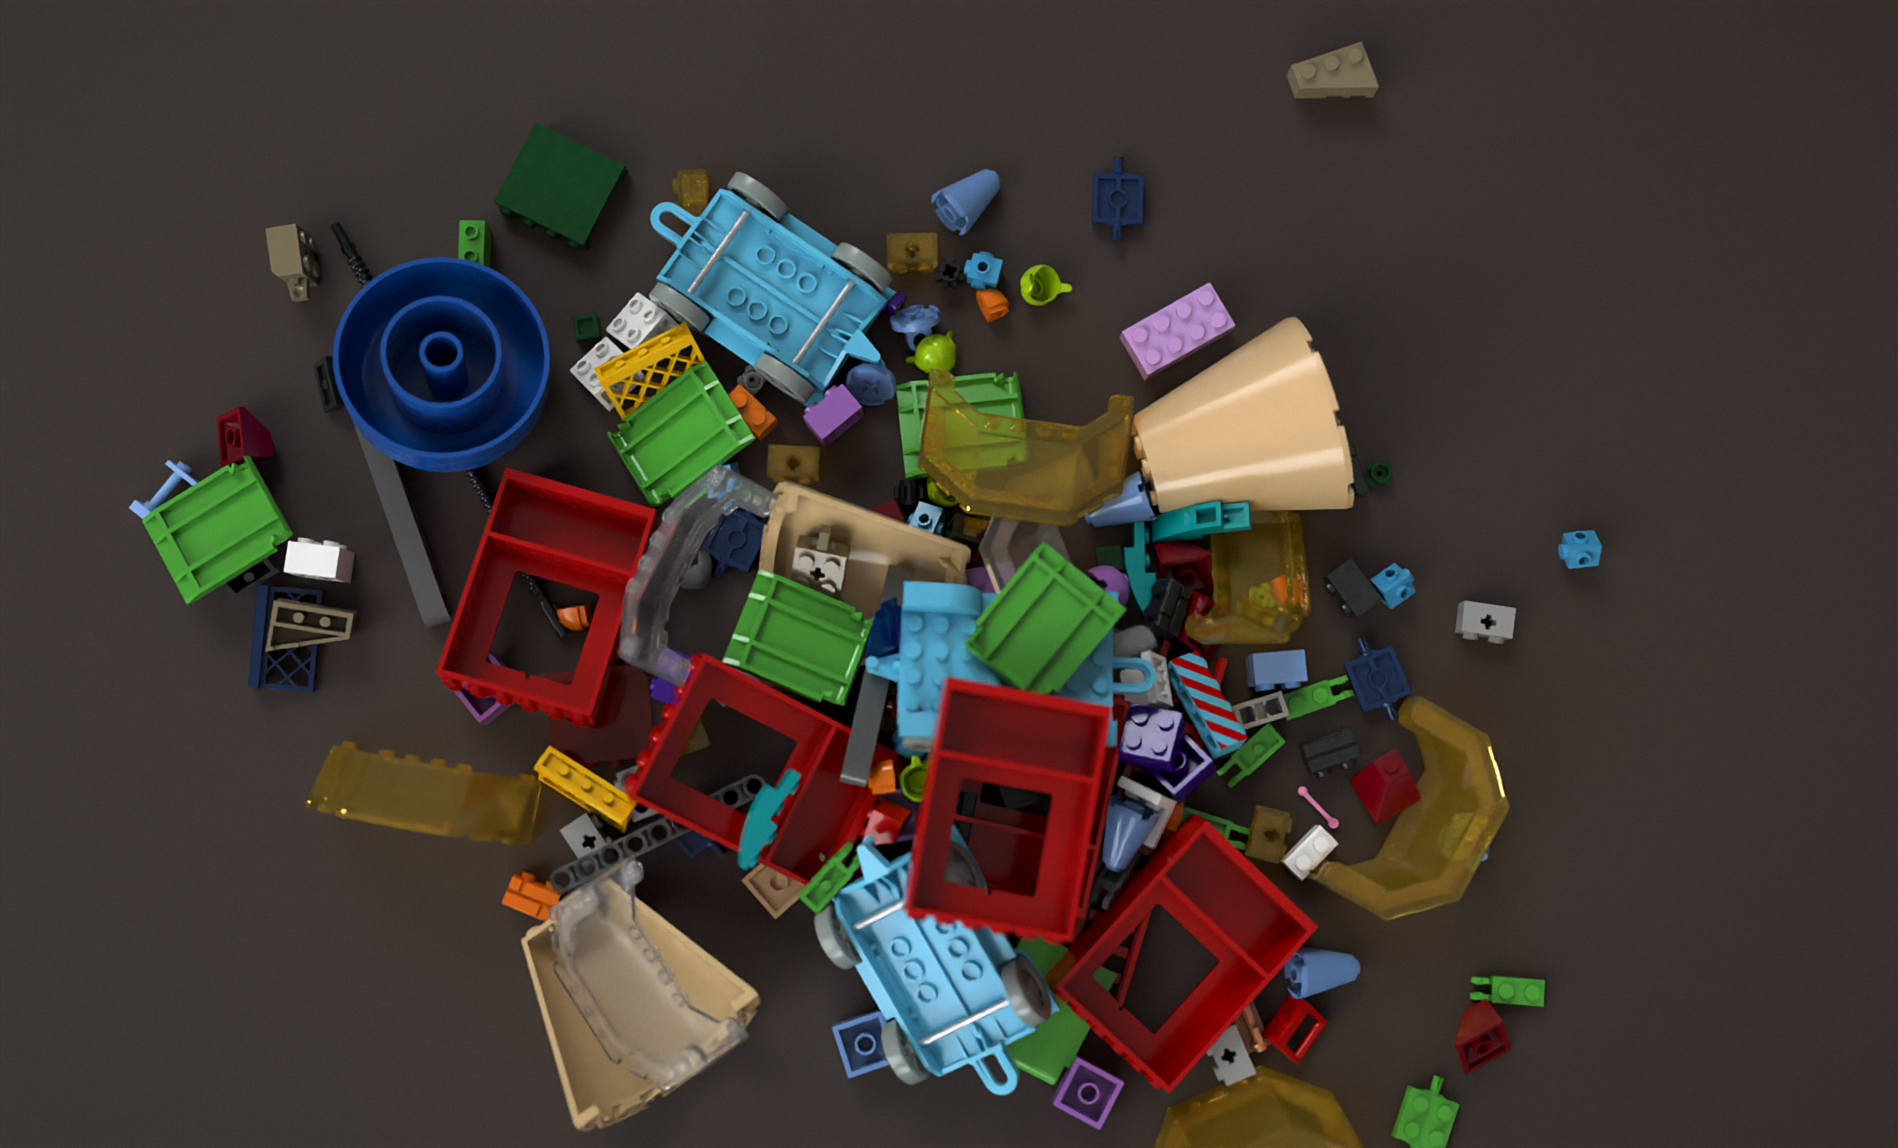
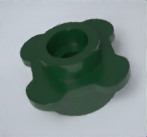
M1388 461L1369 462L1366 465V469L1369 471L1367 483L1370 486H1375L1376 484L1390 485L1392 483V477H1390L1391 463ZM1378 471L1381 472V476L1377 475Z

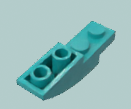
M1221 501L1188 506L1157 516V519L1152 520V543L1201 539L1205 534L1252 529L1251 505L1249 502L1222 504Z
M1134 522L1132 524V547H1124L1122 550L1125 575L1130 582L1129 592L1144 619L1143 612L1149 605L1152 596L1151 588L1157 579L1156 573H1145V569H1149L1150 566L1149 554H1145V544H1149V529L1144 528V522Z
M789 768L774 789L764 784L757 794L744 822L740 837L738 865L746 870L749 866L751 868L754 867L761 857L759 851L765 844L770 845L776 837L777 832L775 830L778 825L773 823L770 818L779 815L785 806L782 803L788 794L793 795L800 786L801 782L798 780L801 775L795 770Z

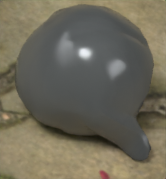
M702 550L691 551L687 554L676 552L675 557L681 562L677 584L679 583L682 588L688 590H698L705 587L712 575V559L710 555Z

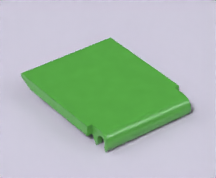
M706 360L688 369L624 419L626 423L617 425L620 429L618 433H607L651 507H657L671 497L677 499L756 439Z
M1014 371V376L1009 378L1004 377V373L996 377V372L911 381L897 385L896 394L906 479L1007 469V464L1028 460L1030 455L1018 372Z
M243 456L246 462L241 465L232 463L231 466L226 465L157 507L142 520L187 605L194 603L277 552L276 546L289 539L293 534L250 456Z
M1043 541L974 623L978 628L963 646L1014 689L1049 695L1054 689L1058 693L1127 609Z
M759 570L722 663L818 703L824 699L837 705H845L876 619L875 617L871 620L862 617L863 612H855L856 607L775 573Z
M1037 936L1036 940L1019 937L1013 948L1023 950L1032 959L1047 985L1050 982L1045 975L1069 950L1062 945L1048 943L1046 940H1043V936ZM1100 966L1093 974V978L1109 992L1118 974ZM1053 992L1052 994L1061 1009L1051 1014L1049 1020L1041 1023L1038 1030L1005 1045L1018 1068L1051 1085L1056 1083L1064 1066L1070 1068L1090 1029L1085 1020L1080 1019L1066 1004L1069 1000L1063 1003Z

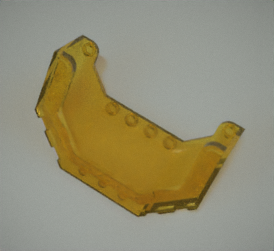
M930 368L921 412L917 467L923 473H929L936 480L935 484L948 496L952 495L960 502L959 507L966 513L1071 527L1082 516L1092 514L1103 507L1106 501L1111 498L1115 499L1122 494L1134 420V397L1126 395L1112 396L1108 402V412L1084 427L979 413L955 391V378L950 372Z
M1292 510L1251 511L1252 529L1210 534V552L1213 569L1211 574L1214 582L1213 599L1215 606L1205 617L1198 614H1192L1187 617L1185 625L1187 636L1202 644L1285 643L1290 639L1289 635L1291 632L1296 631L1303 623L1302 619L1312 612L1303 520L1298 512L1293 513Z
M1421 696L1404 699L1398 710V721L1403 727L1414 732L1425 766V770L1416 784L1422 800L1400 813L1375 859L1349 866L1323 859L1313 870H1309L1310 873L1306 877L1330 892L1386 921L1459 901L1510 809L1501 784L1502 779L1498 765L1494 760L1491 750L1492 745L1489 735Z
M343 741V745H333L304 806L311 809L318 808L317 811L333 814L334 812L336 813L335 816L454 838H458V836L463 837V834L466 833L470 834L469 839L486 842L501 840L503 844L517 845L530 843L542 782L535 781V775L520 773L519 778L472 771L473 766L457 763L456 768L446 766L447 761L431 758L430 763L421 762V756L405 754V758L395 757L394 751L379 749L377 754L359 749V743Z
M1263 1065L1255 1068L1256 1074L1229 1086L1222 1083L1168 1108L1161 1131L1154 1145V1148H1364L1331 1091L1311 1085Z

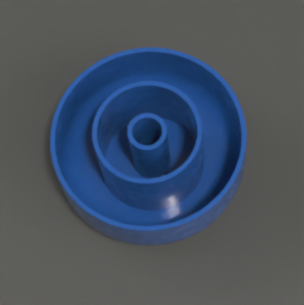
M449 257L424 258L406 262L385 271L365 285L348 305L340 320L334 340L333 368L335 379L346 410L360 433L379 451L402 464L420 470L444 473L461 472L476 469L500 459L518 446L530 433L540 418L548 398L551 379L549 343L542 319L535 306L524 292L507 277L487 266L469 260Z

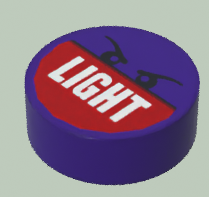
M896 292L888 302L885 313L895 316V313L904 306L907 297L901 292Z

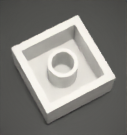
M298 538L297 542L288 541L284 572L303 578L350 583L355 553L348 551L347 546L339 545L340 543L324 541L322 545V543L314 542L312 539Z

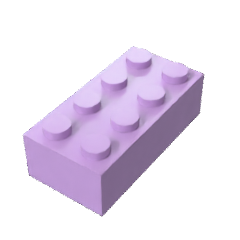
M1209 282L1122 331L1120 340L1146 381L1231 333L1236 325Z

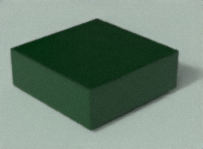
M597 312L571 316L577 343L602 338Z
M1120 544L1095 547L1097 566L1109 565L1119 571L1124 570Z

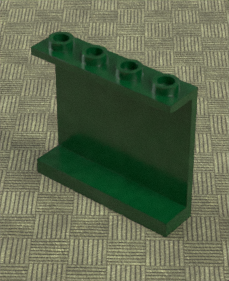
M535 122L494 202L500 208L499 212L509 218L516 216L522 219V224L531 229H535L537 226L544 230L543 233L554 240H557L559 237L565 240V244L574 250L579 251L582 248L588 251L590 246L587 240L619 179L625 181L629 172L625 165Z

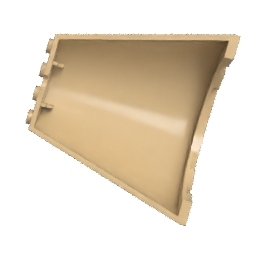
M1289 317L1283 319L1136 413L1126 422L1129 436H1134L1135 445H1133L1136 458L1137 460L1142 459L1141 473L1144 482H1149L1152 491H1148L1152 506L1157 505L1159 513L1221 501L1222 504L1249 502L1251 511L1348 509L1353 507L1354 491L1350 486L1351 483H1354L1353 469L1344 425L1340 426V420H1338L1335 412L1339 410L1338 403L1319 352H1315L1312 349L1310 342L1313 339L1298 318Z
M791 481L778 483L772 494L767 510L770 518L768 525L764 524L759 570L775 573L790 580L795 547L799 536L819 538L822 525L832 526L830 541L850 546L845 581L839 601L856 607L855 612H863L862 617L865 619L877 618L889 564L914 569L912 582L967 584L965 568L966 564L970 562L971 551L964 544ZM874 628L860 666L866 665L865 661L868 658ZM898 641V646H897L896 654L899 653V641ZM764 681L765 685L774 686V684Z
M610 876L596 881L592 885L591 890L585 894L575 896L570 901L571 907L564 912L562 910L553 912L548 917V921L541 926H534L521 939L572 1119L576 1128L581 1131H590L596 1124L600 1129L622 1121L649 1106L647 1102L653 1101L654 1097L658 1094L665 1097L680 1087L715 1059L712 1055L714 1052L720 1051V1048L724 1045L727 1048L743 1032L757 1012L755 1007L760 1004V998L753 988Z

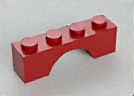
M883 797L877 806L873 804L867 813L866 818L869 819V823L863 827L859 835V839L862 840L861 844L866 836H872L875 839V849L879 844H894L904 832L911 811ZM857 845V847L855 848L851 859L858 855L857 848L860 845ZM861 864L852 873L853 876L849 879L850 883L863 876Z

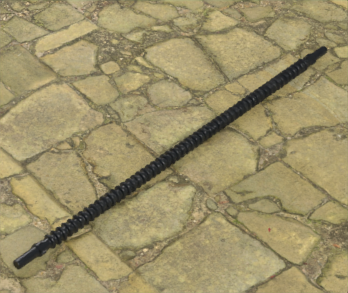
M339 222L331 225V229L341 245V252L349 259L348 265H351V270L356 272L354 276L359 278L358 283L363 284L361 287L363 289L365 285L372 281L373 276L368 274V268H364L366 263L361 262L362 256L357 255L354 242H350ZM480 468L467 470L465 476L471 478L469 483L474 484L473 489L478 491L476 495L481 496L480 502H484L483 508L488 509L487 515H490L495 500L493 499L494 493L489 492L491 488L489 486L486 487L487 481L482 480L484 475L479 474ZM523 573L522 578L527 579L525 584L531 586L529 591L534 592L533 597L538 599L536 603L542 606V614L545 618L548 617L559 639L568 635L566 628L558 619L557 607L549 600L551 595H547L545 593L547 589L542 588L544 583L539 582V577Z

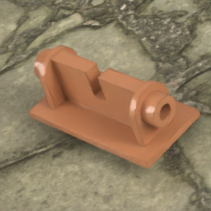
M1252 1001L1234 1021L1248 1054L1254 1051H1264L1267 1049L1266 1046L1270 1045L1261 1036L1264 1026L1254 1001Z

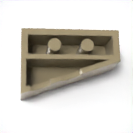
M1362 41L1293 64L1286 75L1295 98H1326L1327 96H1342V98H1350V96L1374 97L1379 89Z
M278 598L273 603L265 652L350 639L354 636L358 611Z

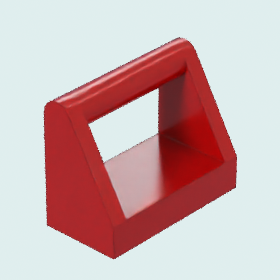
M1289 994L1263 1030L1261 1036L1298 1065L1328 1021L1306 1000L1295 999ZM1308 1014L1316 1021L1293 1053L1286 1046V1043Z

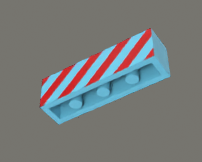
M1195 650L1171 660L1167 665L1169 681L1212 758L1216 759L1240 749L1247 740L1246 731L1234 716L1231 704L1222 695L1219 683L1211 676L1205 659Z

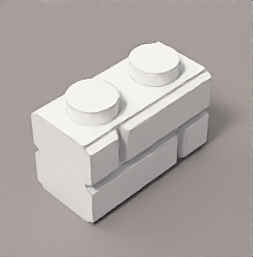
M1314 825L1279 862L1297 880L1303 881L1309 875V870H1313L1338 843L1323 827Z

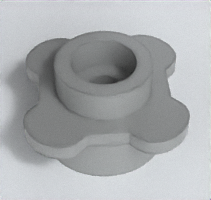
M747 365L743 375L737 378V384L744 386L752 395L756 394L763 386V383L766 382V379L751 365Z

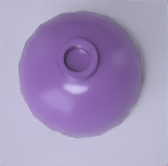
M1109 565L1096 566L1084 572L1086 573L1085 576L1102 590L1118 592V603L1125 607L1129 598L1130 582L1124 573Z

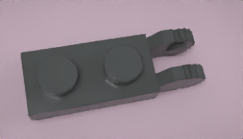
M1138 850L1128 867L1120 869L1119 872L1104 866L1090 892L1089 903L1095 905L1100 899L1103 889H1105L1108 893L1103 900L1102 907L1103 909L1111 910L1117 896L1121 894L1144 857L1143 851Z

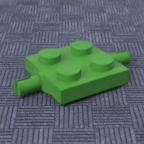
M1433 1075L1429 1090L1407 1086L1392 1132L1393 1137L1407 1142L1410 1148L1446 1147L1459 1104L1439 1094L1444 1078Z

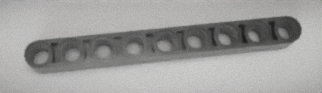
M355 426L422 620L428 629L453 620V614L400 463L379 451Z
M889 564L868 657L873 656L878 659L896 654L900 637L904 581L912 582L914 569ZM866 667L840 776V782L866 787L890 682V679L869 673Z
M753 774L708 796L725 804L723 800L724 793L732 791L737 795L738 799L736 804L727 806L737 809L755 800L757 794H752L747 790L748 781H758L761 788L766 783L761 776ZM665 816L558 868L551 875V885L559 892L569 891L693 829L689 827L685 829L679 828L675 820ZM663 826L667 831L666 838L663 840L654 839L652 836L654 827ZM638 837L643 841V848L640 851L632 852L629 850L628 842L631 838ZM608 849H615L619 853V859L614 864H608L604 860V853ZM584 861L593 862L595 865L593 874L589 876L582 875L579 869L581 863ZM562 872L569 874L571 879L570 884L564 888L558 887L555 882L556 876Z

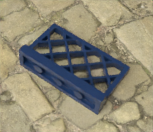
M258 584L247 687L314 692L318 644L308 645L312 650L311 657L303 663L293 653L299 647L285 648L288 652L277 661L270 655V651L265 652L276 592L287 593L295 601L301 600L306 595H317L316 604L322 605L324 591ZM291 593H293V594H301V595H299V596L295 599V597H294ZM291 654L300 666L288 675L279 663ZM269 659L273 662L270 667H268ZM309 662H310V671H309V670L307 669V667H306V665H307ZM277 667L285 678L278 684H267L268 672ZM303 668L309 675L308 686H297L291 677ZM288 680L292 685L282 684H284Z

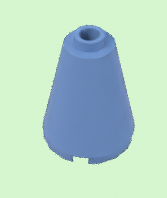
M984 169L938 190L932 195L931 199L932 204L936 202L938 209L935 210L937 216L951 231L959 230L961 231L959 235L965 234L1001 187L1000 177L995 171Z
M1140 471L1131 474L1086 503L1087 509H1084L1083 513L1087 523H1092L1094 527L1157 519L1155 507L1150 506L1149 490Z
M1111 795L1107 807L1102 861L1106 863L1105 867L1119 872L1120 869L1128 867L1158 821L1160 813H1152L1153 809L1144 805L1142 801L1131 797H1126V800L1122 801L1118 800L1120 795Z
M1303 946L1284 965L1285 978H1290L1292 985L1287 987L1295 999H1302L1352 982L1360 974V963L1352 954Z

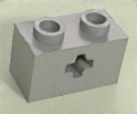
M1472 601L1459 602L1455 633L1463 634L1462 638L1478 640L1479 636L1488 638L1490 643L1504 644V640L1513 638L1516 608ZM1485 619V622L1490 623L1489 627L1481 624V620Z
M1282 691L1232 706L1234 716L1243 725L1244 729L1290 716Z
M590 812L583 814L560 830L578 859L614 842L610 835L606 837L601 828L604 825L596 814L592 816ZM587 836L596 837V841H594L595 847L587 846L586 843L589 841ZM608 849L604 853L605 862L608 863L618 856L615 849ZM584 861L581 863L588 874L595 871L593 862Z
M1232 1023L1206 1052L1208 1057L1212 1055L1216 1065L1212 1066L1218 1081L1223 1080L1227 1086L1256 1074L1236 1024ZM1226 1048L1233 1052L1230 1054V1060L1221 1057L1225 1054L1224 1049Z

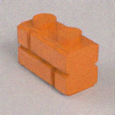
M741 384L729 394L752 433L760 441L778 425L776 417L767 411Z
M523 871L522 874H514L502 904L542 921H548V917L553 912L559 910L566 893L555 890L550 881H546L545 884L536 881L537 876L529 872Z

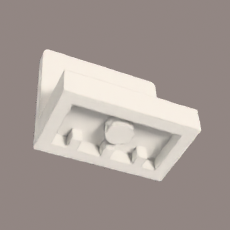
M636 293L606 328V331L625 346L633 349L679 324L663 309L640 293Z
M604 337L570 369V372L610 411L615 406L600 384L594 368L623 354V352L608 337ZM639 371L635 373L633 378L643 380L645 375ZM619 381L611 385L610 388L611 390L622 391L625 382ZM630 384L627 393L632 391L637 385Z
M1150 650L1141 653V658L1150 662L1155 669V682L1145 693L1123 694L1125 695V700L1131 701L1134 704L1159 709L1172 707L1166 658ZM1135 669L1122 670L1120 672L1121 683H1143L1144 674L1142 671Z
M1121 776L1117 785L1126 789L1124 792L1127 795L1126 797L1144 802V805L1153 809L1152 813L1154 814L1156 812L1160 813L1158 821L1143 842L1144 845L1155 849L1177 802L1137 781Z

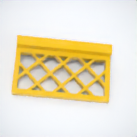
M686 322L595 367L594 370L600 384L624 421L628 415L652 398L644 396L647 387L658 389V393L668 386L666 384L670 375L679 377L690 369L692 364H699L705 361V358ZM692 345L693 349L689 357L679 355L680 350ZM664 358L670 359L667 368L656 366L658 361ZM676 360L687 362L683 372L673 370ZM641 370L648 371L644 380L633 378L635 373ZM653 372L664 374L661 383L650 381ZM619 381L625 382L622 391L611 390L610 388L611 385ZM630 384L641 385L638 395L627 393ZM624 399L635 400L634 406L624 411L621 407Z
M549 746L534 766V770L539 772V780L592 814H596L600 819L625 834L630 826L632 811L638 802L628 798L624 792Z

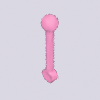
M1305 786L1299 787L1298 794L1304 796L1328 821L1330 828H1337L1339 825L1338 820L1331 818L1308 794V789Z

